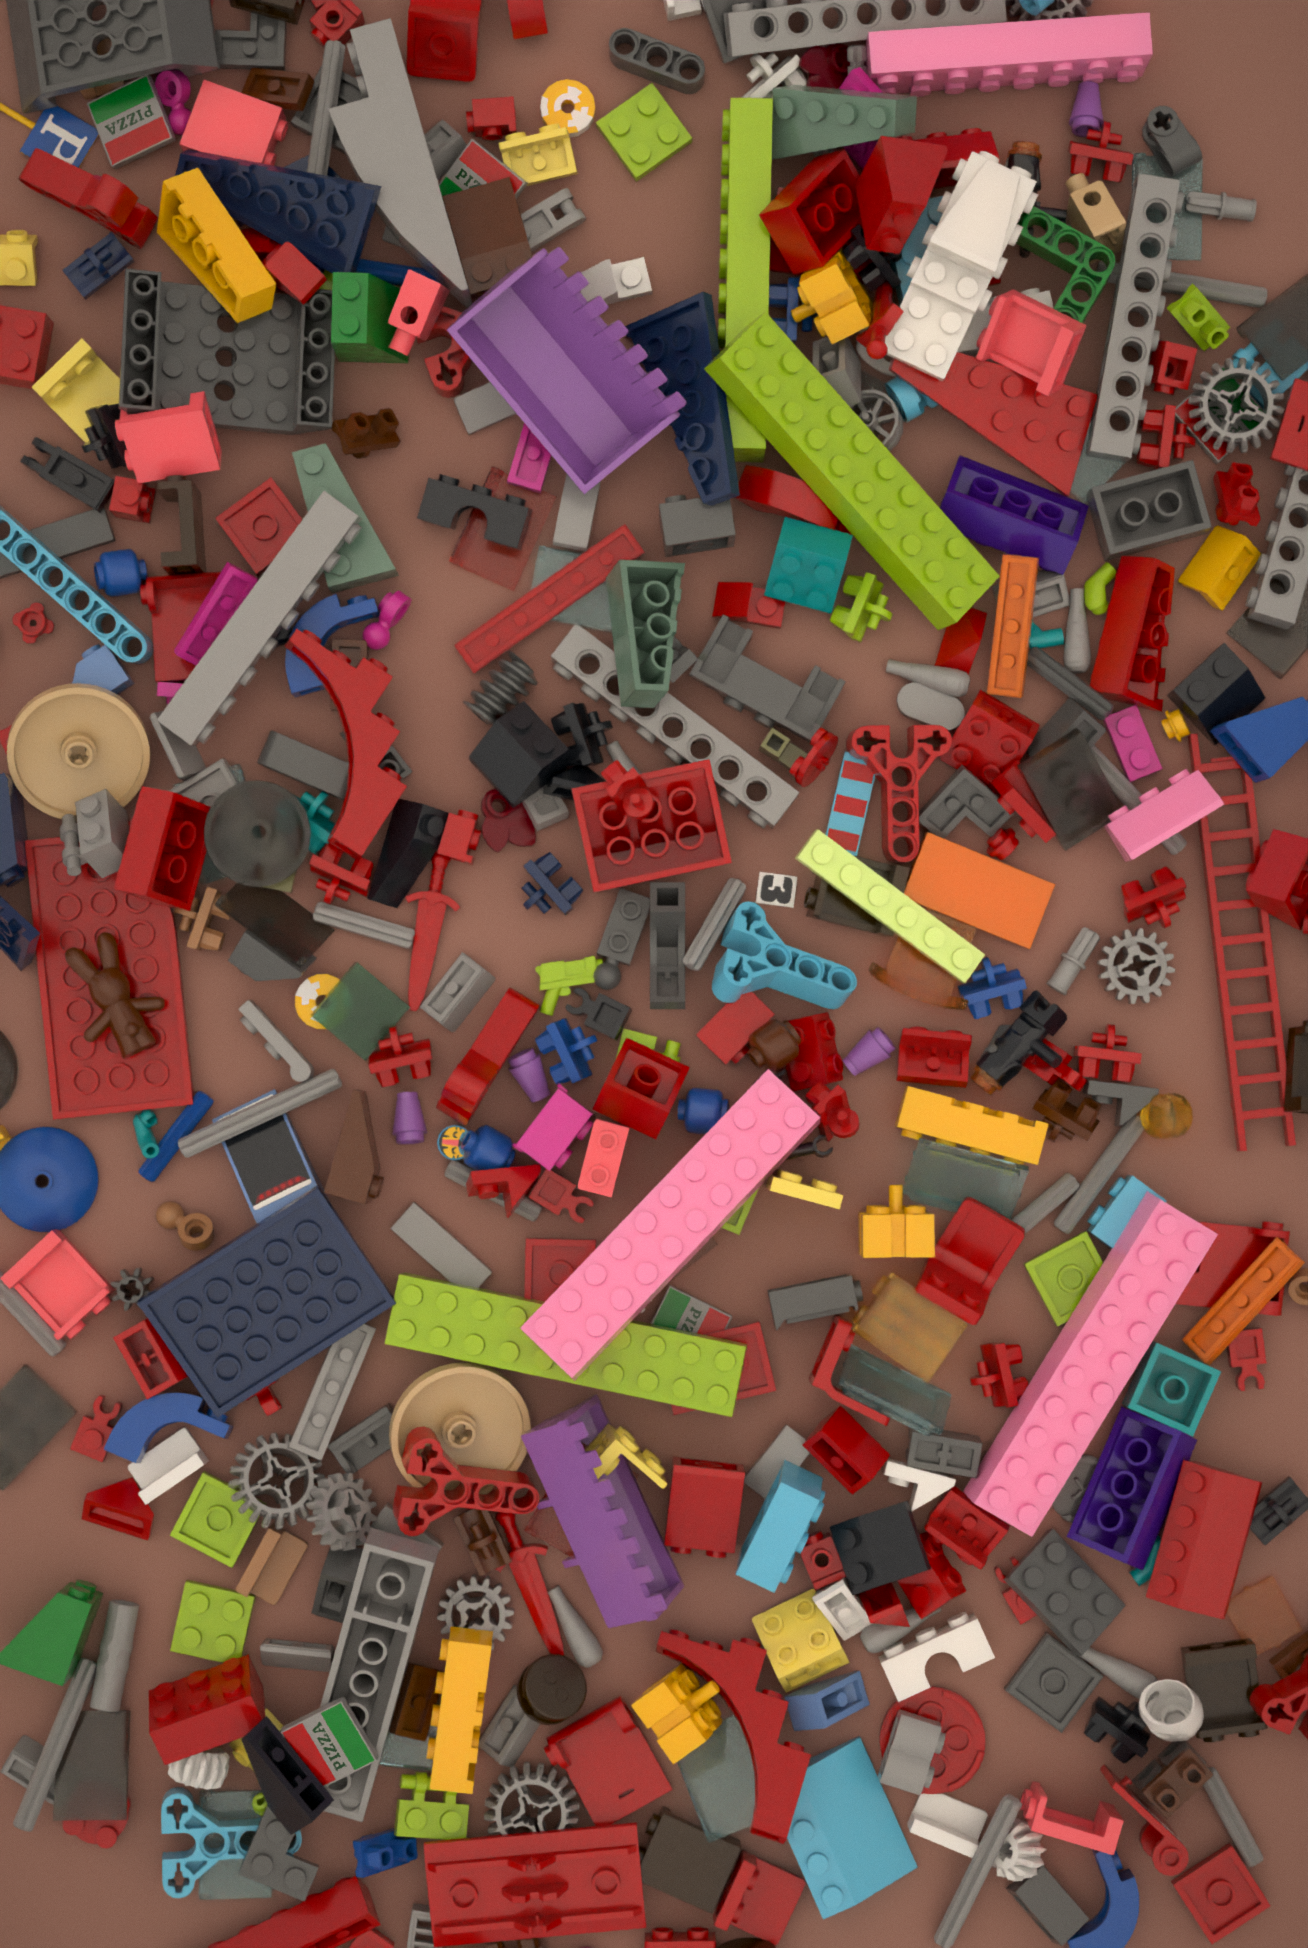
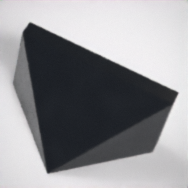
M577 765L554 776L544 787L543 794L574 801L572 788L605 782V780L588 766Z

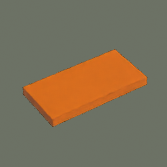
M925 832L919 852L909 872L904 894L922 907L1025 949H1030L1055 884L937 835Z

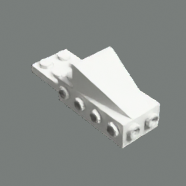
M972 151L968 161L960 159L952 177L958 181L953 193L945 192L937 211L943 213L937 226L930 224L922 241V244L927 245V249L922 259L915 256L906 275L913 279L900 305L904 312L885 338V344L888 347L886 355L941 381L944 380L976 310L979 309L984 312L993 293L987 290L992 277L1000 278L1008 259L1002 257L1007 244L1015 246L1023 229L1022 226L1017 224L1022 212L1030 214L1038 197V194L1032 192L1037 181L1031 179L1032 175L1028 171L1017 166H1012L1009 169L999 164V159L996 156L985 151H980L979 154Z

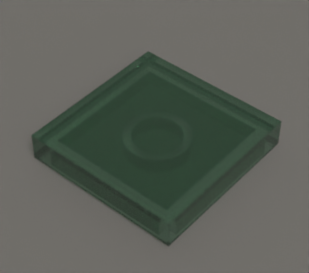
M355 962L310 1016L366 1061L379 1045L378 1040L386 1037L390 1032L389 1027L395 1026L410 1006L358 962Z

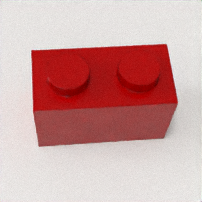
M753 992L742 994L736 1002L727 1003L695 1036L724 1065L730 1060L736 1064L750 1050L746 1046L749 1041V1035L768 1022L775 1014Z
M841 1405L821 1420L802 1444L852 1495L869 1483L890 1457V1454Z

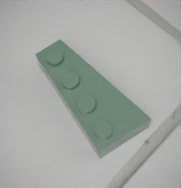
M803 85L773 88L772 160L879 140L880 136L895 137L915 133L917 96Z
M326 443L292 452L307 511L311 509L322 492L326 491L362 518L358 523L362 529L351 544L345 542L337 552L341 558L336 566L329 573L324 570L327 586L331 593L399 576Z
M619 560L606 577L621 707L654 708L669 691L674 652L672 645L677 630L678 621L676 620V614L681 600L682 589H680L681 577L684 575L685 563Z

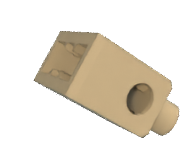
M1078 173L1070 177L1065 185L1070 193L1067 216L1072 227L1105 245L1113 254L1121 251L1126 221L1104 183L1096 181L1089 184L1084 173ZM1098 259L1092 260V261L1089 262V264H1092V263H1094V262H1096V261H1099V260H1098Z

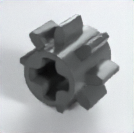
M141 1267L136 1268L131 1276L126 1269L121 1270L120 1274L123 1279L121 1281H113L110 1284L117 1288V1295L112 1300L117 1301L121 1299L125 1302V1311L132 1307V1303L136 1302L137 1304L140 1298L151 1292L148 1284L154 1278L149 1277L145 1279L142 1277ZM136 1281V1288L141 1289V1291L130 1297V1290L125 1287L127 1284Z

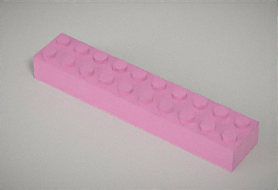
M768 1069L520 1329L575 1381L820 1124V1117Z
M1148 1191L1146 1192L1114 1248L1111 1249L1019 1399L1018 1405L1014 1407L979 1464L977 1478L971 1477L963 1492L975 1505L1032 1537L1216 1239L1217 1233Z

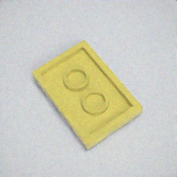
M781 1169L778 1170L777 1175L771 1174L768 1177L766 1188L770 1191L836 1209L841 1207L843 1195L836 1192L837 1186L833 1183L813 1178L811 1185L801 1182V1175Z

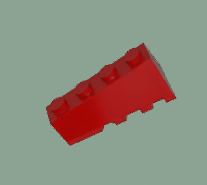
M1121 556L1111 600L1107 608L1103 633L1099 641L1094 669L1091 674L1090 686L1106 699L1162 712L1163 699H1158L1159 682H1165L1166 668L1160 666L1162 647L1168 646L1169 633H1167L1164 622L1165 615L1171 614L1175 568L1156 558Z

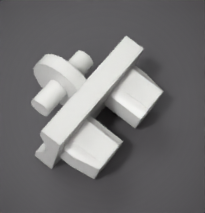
M773 52L765 59L757 53L750 58L754 68L746 76L752 83L760 76L763 79L741 98H773V88L780 83L783 86H805L807 80L799 68L800 58L796 54L792 58L788 56L772 70L771 67L779 61Z

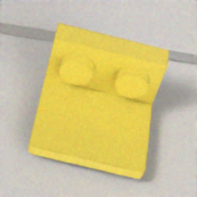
M82 338L32 386L34 391L85 443L89 441V438L84 429L91 426L85 411L95 406L105 404L109 406L119 403L120 378L96 355L94 350Z
M608 1423L586 1447L585 1452L596 1450L602 1462L601 1466L593 1468L598 1479L603 1473L606 1476L609 1475L619 1464L620 1459L618 1457L620 1454H623L662 1489L668 1485L663 1475L666 1470L660 1465L662 1463L661 1460L647 1448L641 1452L639 1446L634 1442L636 1439L622 1426H619L616 1430Z
M810 1589L752 1618L763 1647L767 1650L766 1653L775 1674L786 1693L850 1663L831 1623L813 1601L812 1597L816 1593L815 1589Z

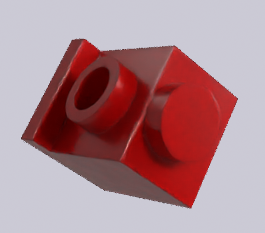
M328 0L309 19L312 28L310 34L323 48L327 41L334 40L340 41L345 45L352 37L350 29L361 27L365 24L363 12L351 0ZM335 15L340 18L335 24L328 23Z
M514 96L472 99L473 111H466L468 133L475 132L476 137H482L486 141L500 140L503 138V135L517 133Z
M1158 341L1157 349L1152 351L1149 363L1153 365V375L1150 383L1154 385L1153 392L1174 395L1175 390H1188L1197 348L1169 341Z
M115 476L109 511L116 518L150 524L156 489L149 488L145 482L137 483L136 479Z
M460 809L457 815L449 813L437 854L473 865L475 858L470 856L469 852L470 849L477 850L482 831L476 829L479 815Z
M821 1530L810 1533L800 1555L814 1589L817 1590L845 1578L846 1575L830 1532L824 1535ZM820 1553L828 1556V1561L824 1565H818L815 1562V1557Z

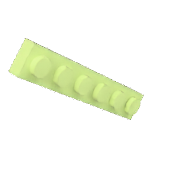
M816 829L795 857L796 860L961 983H966L985 956L984 953L820 830Z

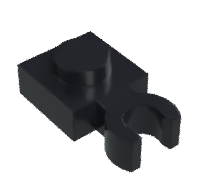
M575 988L573 992L583 998V1003L578 1008L567 1004L566 1010L574 1016L587 1015L584 1022L585 1026L617 1041L632 1009L599 993L594 1002L585 990Z

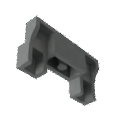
M722 615L693 666L689 677L720 693V696L725 698L723 703L731 709L741 713L744 708L755 714L754 720L769 729L773 728L774 725L779 728L782 727L810 742L816 731L821 728L846 681L835 679L815 665L803 688L742 655L754 631L749 628L746 630L729 621V617Z

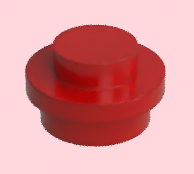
M1000 828L987 840L989 845L987 854L990 857L995 856L998 860H1003L1009 856L1019 844V840L1015 837L1016 832L1012 828L1006 830Z

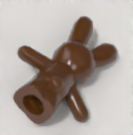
M103 932L97 940V949L103 970L98 971L88 956L82 950L75 947L69 948L66 951L65 959L73 971L88 984L93 1002L104 1010L86 1029L84 1039L88 1042H94L110 1026L111 1032L118 1044L121 1057L126 1059L156 1043V1039L145 1024L140 1011L162 1010L165 1006V1001L161 997L130 998V983L126 975L120 970L116 940L110 933Z

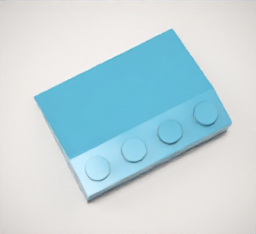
M858 1736L810 1758L787 1839L824 1920L857 1905L913 1871L918 1866L884 1789L878 1780L877 1773L861 1737Z

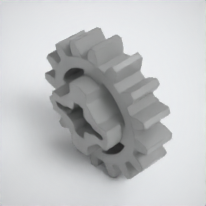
M1143 928L1137 929L1133 937L1129 929L1122 931L1123 940H1120L1115 935L1112 936L1110 941L1113 947L1103 946L1101 948V951L1107 955L1106 959L1097 961L1098 965L1105 967V972L1098 975L1099 979L1107 978L1109 981L1104 988L1105 991L1116 989L1115 999L1121 1000L1127 995L1129 1004H1135L1137 996H1140L1143 1003L1150 1002L1149 993L1160 997L1162 992L1159 986L1171 985V982L1165 978L1166 974L1175 972V968L1167 966V961L1174 958V955L1164 954L1163 952L1168 943L1166 941L1159 944L1155 943L1157 937L1155 932L1149 934L1147 938L1144 937ZM1137 943L1149 947L1155 955L1149 956L1142 952ZM1123 947L1122 952L1124 956L1119 965L1113 966L1117 952ZM1133 957L1136 962H1150L1149 965L1139 969V976L1136 971L1130 972L1128 970L1122 972L1123 968L1133 963ZM1158 967L1157 976L1153 983L1149 985V975L1153 968ZM1123 977L1131 981L1135 990L1123 986L1117 978Z
M336 1473L328 1475V1478L319 1479L317 1481L319 1488L310 1490L314 1502L306 1503V1507L313 1510V1515L307 1517V1522H314L316 1526L311 1532L312 1535L321 1534L320 1544L322 1546L330 1545L331 1551L356 1549V1546L365 1544V1535H368L372 1528L369 1525L370 1522L377 1521V1516L371 1514V1509L376 1507L377 1504L373 1501L369 1502L368 1499L372 1490L371 1488L363 1490L364 1480L362 1478L353 1480V1473Z
M472 1574L469 1584H466L462 1578H459L457 1580V1590L450 1586L446 1589L450 1599H441L439 1605L446 1609V1611L437 1615V1620L446 1621V1624L440 1630L441 1633H449L451 1626L493 1631L491 1650H493L495 1647L494 1639L496 1638L504 1642L506 1635L502 1629H511L513 1625L511 1621L506 1619V1617L514 1615V1608L505 1606L511 1600L510 1594L501 1596L500 1591L503 1585L499 1583L494 1588L489 1585V1576H486L483 1583H478L476 1574ZM471 1591L484 1592L481 1597H470L465 1593ZM495 1602L500 1614L498 1623L491 1616V1607ZM486 1603L481 1616L483 1620L477 1617L467 1624L471 1612L469 1608L475 1611ZM453 1605L456 1606V1609L461 1614V1621L457 1626L452 1615Z

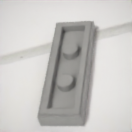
M413 1202L390 1228L451 1283L479 1288L493 1272L416 1202Z

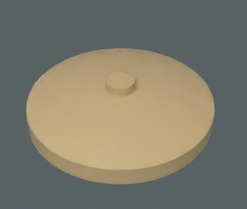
M74 683L59 685L35 696L18 713L9 732L7 763L15 786L30 804L43 813L58 819H62L66 814H73L77 821L75 802L104 789H107L122 807L127 805L136 796L146 779L149 769V739L140 716L119 695L105 688L90 684Z
M451 1363L424 1373L403 1392L391 1416L389 1443L394 1461L403 1477L413 1487H424L431 1481L432 1477L407 1474L402 1464L405 1441L412 1429L422 1426L432 1429L442 1449L457 1465L517 1472L527 1453L521 1435L531 1430V1423L523 1398L516 1387L505 1376L492 1368L476 1363ZM452 1480L446 1484L444 1489L453 1490L459 1485L460 1481ZM487 1484L483 1486L479 1493H489L494 1485Z

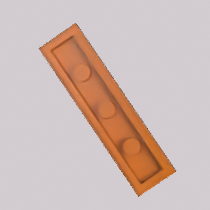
M1002 555L987 694L1022 698L1024 695L1039 565L1038 557Z
M1276 1237L1187 1333L1182 1341L1205 1364L1210 1366L1305 1262L1284 1241Z

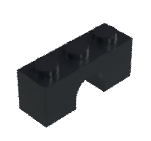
M442 474L439 475L438 480L428 478L417 519L455 530L458 519L465 510L479 508L487 518L484 539L518 550L522 549L533 512L532 509L525 507L526 500L506 494L505 500L491 497L493 490L473 484L471 490L458 487L460 480Z

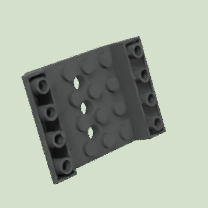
M6 0L21 108L24 114L57 107L56 96L110 83L176 68L181 70L187 77L220 69L210 0ZM99 5H106L107 12L103 19L93 21V10ZM104 39H111L112 46L110 51L104 55H98V44Z
M125 269L118 409L136 414L189 405L191 393L205 391L215 428L285 435L329 430L332 428L335 351L331 344L332 290L318 289L304 305L290 295L275 293L271 310L240 323L235 321L236 330L227 333L218 327L217 320L225 316L232 318V316L205 286L161 281V272ZM222 350L229 351L233 354L235 363L229 367L220 365L216 360L217 352ZM220 384L228 385L233 391V398L228 401L218 399L214 393V388Z

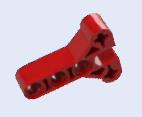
M35 148L18 178L19 181L30 189L92 219L138 249L143 248L158 221V217L148 207L137 202L139 197L116 178L107 174L102 176L92 175L38 148Z
M443 306L426 341L437 337H446L451 340V346L448 350L424 360L436 392L442 397L452 398L463 390V377L473 361L447 331L448 327L463 312ZM417 311L409 316L411 324L415 323L418 318ZM416 337L418 344L426 342ZM441 365L445 366L446 371L452 377V384L446 385V382L443 380L444 373Z
M890 725L862 726L853 730L846 739V748L850 755L857 759H862L881 783L882 851L885 858L892 863L898 864L911 861L919 852L918 781L935 758L947 753L951 747V734L943 726L913 725L908 727V749L904 758H897L891 752ZM864 735L865 740L879 743L865 748L864 751V747L857 744V739L862 738ZM933 735L934 739L940 741V746L933 749V745L919 742ZM895 768H901L906 773L907 781L903 787L897 786L892 781V772ZM896 803H901L907 808V818L903 822L896 820L893 816L892 810ZM897 838L904 839L908 844V852L903 857L896 855L893 850V843Z
M511 987L507 990L477 1039L446 1082L436 1109L465 1127L467 1126L497 1074L539 1009V1004Z
M425 1426L412 1429L407 1435L402 1456V1464L406 1473L432 1478L424 1487L401 1485L396 1487L393 1515L400 1531L405 1535L418 1536L428 1528L430 1522L457 1507L528 1514L538 1506L539 1493L527 1474L516 1471L457 1465L442 1449L435 1432ZM452 1480L460 1481L455 1489H444L448 1482ZM487 1484L494 1485L489 1493H479L483 1486ZM521 1488L528 1489L523 1497H513L517 1490Z
M1308 1653L1299 1670L1272 1685H1259L1250 1696V1705L1262 1721L1269 1727L1288 1735L1291 1734L1301 1713L1308 1709ZM1308 1710L1298 1728L1307 1739Z

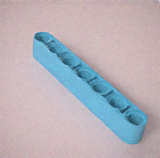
M0 505V524L7 522L10 525L9 536L4 540H0V552L121 659L136 664L148 661L153 654L152 640ZM33 545L36 548L37 556L33 562L27 564L23 559V551L26 547ZM59 568L63 573V580L60 585L52 587L49 582V575L51 571ZM85 591L89 595V604L84 610H78L75 605V598L80 592ZM111 614L115 618L116 626L111 633L106 634L102 630L101 622L105 616ZM133 638H138L142 643V651L136 657L130 656L127 650L128 643Z

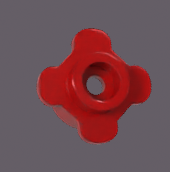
M37 602L32 603L30 608L15 613L12 619L13 624L23 633V641L28 644L35 643L39 636L44 633L50 634L54 630V623L48 620L44 614V606ZM32 620L36 621L35 626L30 625Z

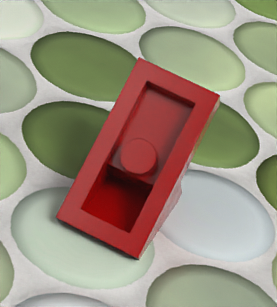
M288 241L283 245L278 243L262 261V264L274 279L276 287L303 305L327 281V278Z
M718 582L712 617L721 618L722 615H725L732 621L781 629L785 601L764 596L765 589L753 587L751 582Z
M540 1164L471 1171L466 1182L468 1197L478 1196L480 1199H491L497 1197L499 1193H503L506 1217L509 1218L536 1183L541 1172Z

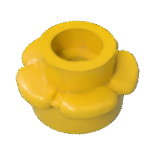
M1180 709L1172 712L1165 711L1167 718L1161 720L1168 738L1176 737L1178 742H1182V737L1191 733Z

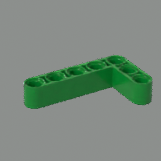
M1033 206L1030 214L1022 212L1017 224L1022 226L1023 229L1016 244L1072 275L1053 309L1084 323L1111 276L1115 265V256L1105 245ZM1034 225L1041 226L1046 234L1036 238L1031 236L1027 229ZM1064 242L1071 243L1075 247L1076 252L1071 255L1063 254L1059 250L1058 245ZM1095 259L1101 260L1105 263L1107 269L1102 272H1096L1090 268L1089 262ZM1077 289L1084 290L1088 294L1089 300L1078 302L1073 299L1071 292Z

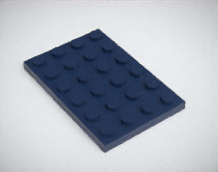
M317 1185L138 1300L137 1304L218 1418L395 1305L396 1302L380 1275L319 1185Z

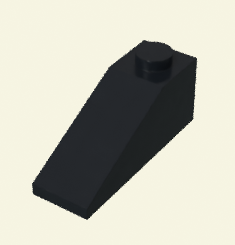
M398 799L390 819L368 900L398 908L438 849L448 812L422 803Z
M267 1716L241 1739L268 1807L290 1835L312 1823L334 1801L332 1796Z

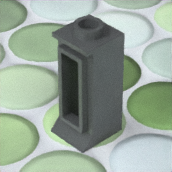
M850 1273L767 1290L776 1331L785 1319L787 1324L850 1312V1306H853V1309L857 1311L859 1310L857 1302L863 1301L860 1281H853Z

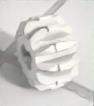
M214 1747L168 1764V1775L176 1782L185 1784V1786H192L196 1789L204 1788L206 1790L211 1788L217 1789L221 1787L227 1776L230 1756L221 1748Z
M1016 1818L992 1865L997 1867V1876L1016 1882L1037 1875V1868L1044 1865L1040 1855L1047 1850L1040 1846L1043 1834L1031 1831L1027 1822Z

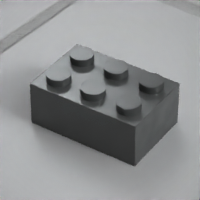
M1193 460L1091 487L1086 494L1104 562L1205 535L1212 528Z

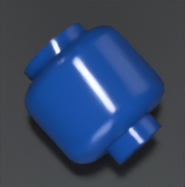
M132 549L102 553L99 557V562H94L98 590L103 589L106 595L111 597L138 593L141 581L147 578L145 560H138L136 553Z
M692 1088L688 1091L686 1099H679L678 1120H684V1126L689 1133L706 1134L729 1110V1099H724L723 1093L717 1089Z
M488 1125L479 1127L475 1132L470 1130L461 1143V1149L465 1150L463 1155L464 1163L476 1171L508 1168L512 1164L516 1153L512 1148V1139Z

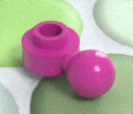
M180 70L163 71L157 76L155 87L162 104L171 107L168 120L173 132L177 135H183L191 115V111L184 106V103L190 97V82L187 76Z
M400 590L394 594L389 592L384 596L378 606V609L381 611L379 621L372 622L365 627L362 637L370 649L380 650L386 647L390 641L389 629L395 626L407 612L412 599Z

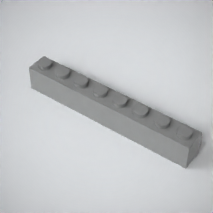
M323 491L157 721L191 746H197L199 742L205 744L216 729L212 724L221 713L225 716L235 704L237 699L233 695L240 685L246 687L258 671L254 668L256 663L262 656L267 659L276 648L278 641L275 640V637L282 628L288 630L299 615L295 611L303 599L308 602L320 587V584L316 581L325 570L329 573L336 566L341 558L337 552L345 542L351 544L362 529L358 525L362 518L326 491Z

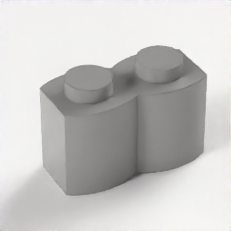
M899 1709L878 1773L879 1782L917 1795H921L923 1787L929 1788L935 1770L934 1767L930 1766L934 1753H941L945 1741V1733L941 1732L940 1722Z

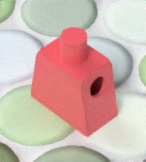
M409 269L388 319V324L397 328L389 348L408 356L416 337L426 341L450 290L442 284ZM417 311L418 318L416 322L409 324L408 318L410 314Z

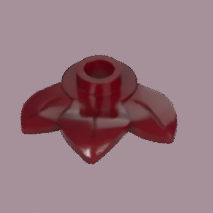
M835 43L829 44L825 48L813 46L807 49L799 61V67L810 75L807 79V86L839 89L848 76V66H850V62L847 61L848 46Z
M496 789L488 791L481 801V811L485 816L481 831L486 844L497 853L504 848L507 841L520 847L533 846L536 842L535 829L523 803L521 802L513 808ZM492 803H501L503 806V811H495L492 807Z

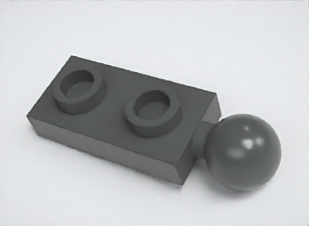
M623 888L619 889L597 951V955L606 958L605 962L598 965L594 971V981L599 988L604 990L614 989L621 981V972L618 968L619 963L630 966L650 910V898Z

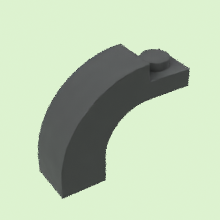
M650 882V1009H685V965L682 963V959L685 956V882Z

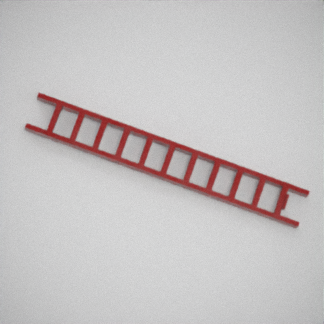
M1198 733L1190 734L1188 736L1192 773L1197 770L1202 774L1241 769L1243 794L1220 796L1224 803L1223 806L1245 803L1248 829L1209 833L1207 815L1198 820L1231 1097L1230 1105L1233 1114L1237 1151H1247L1244 1120L1282 1116L1285 1145L1294 1146L1296 1141L1293 1116L1291 1112H1284L1287 1066L1269 915L1266 911L1254 905L1251 899L1218 902L1216 893V876L1250 873L1256 869L1260 860L1261 848L1253 782L1232 756L1212 758L1210 763L1201 764ZM1249 838L1252 863L1213 867L1211 842ZM1257 907L1260 933L1222 937L1219 911ZM1261 942L1264 967L1226 971L1223 946ZM1265 976L1268 995L1267 1003L1230 1006L1227 980ZM1270 1012L1272 1037L1234 1041L1231 1015ZM1274 1046L1277 1072L1238 1076L1235 1050ZM1278 1081L1281 1107L1242 1111L1239 1085Z

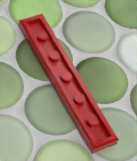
M624 524L457 642L454 646L475 674L606 581V577L619 560H635L645 552Z

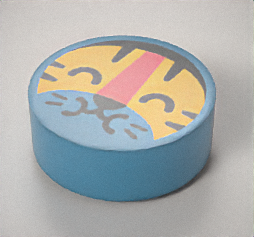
M451 1125L443 1129L437 1140L440 1153L450 1160L463 1159L465 1150L461 1149V1143L468 1130L460 1125Z

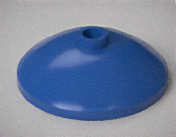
M55 1127L32 1128L13 1137L0 1151V1209L15 1224L36 1232H50L54 1229L61 1230L81 1219L93 1204L99 1183L97 1164L90 1149L74 1134ZM44 1174L48 1177L49 1184L47 1187L38 1186L36 1182L38 1175Z

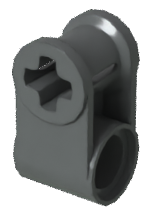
M1168 106L1155 107L1149 113L1147 121L1142 128V137L1156 157L1164 174L1169 178H1173L1202 160V152L1196 140L1189 134L1172 108Z

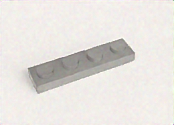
M363 1324L330 1345L288 1448L322 1461L376 1328Z

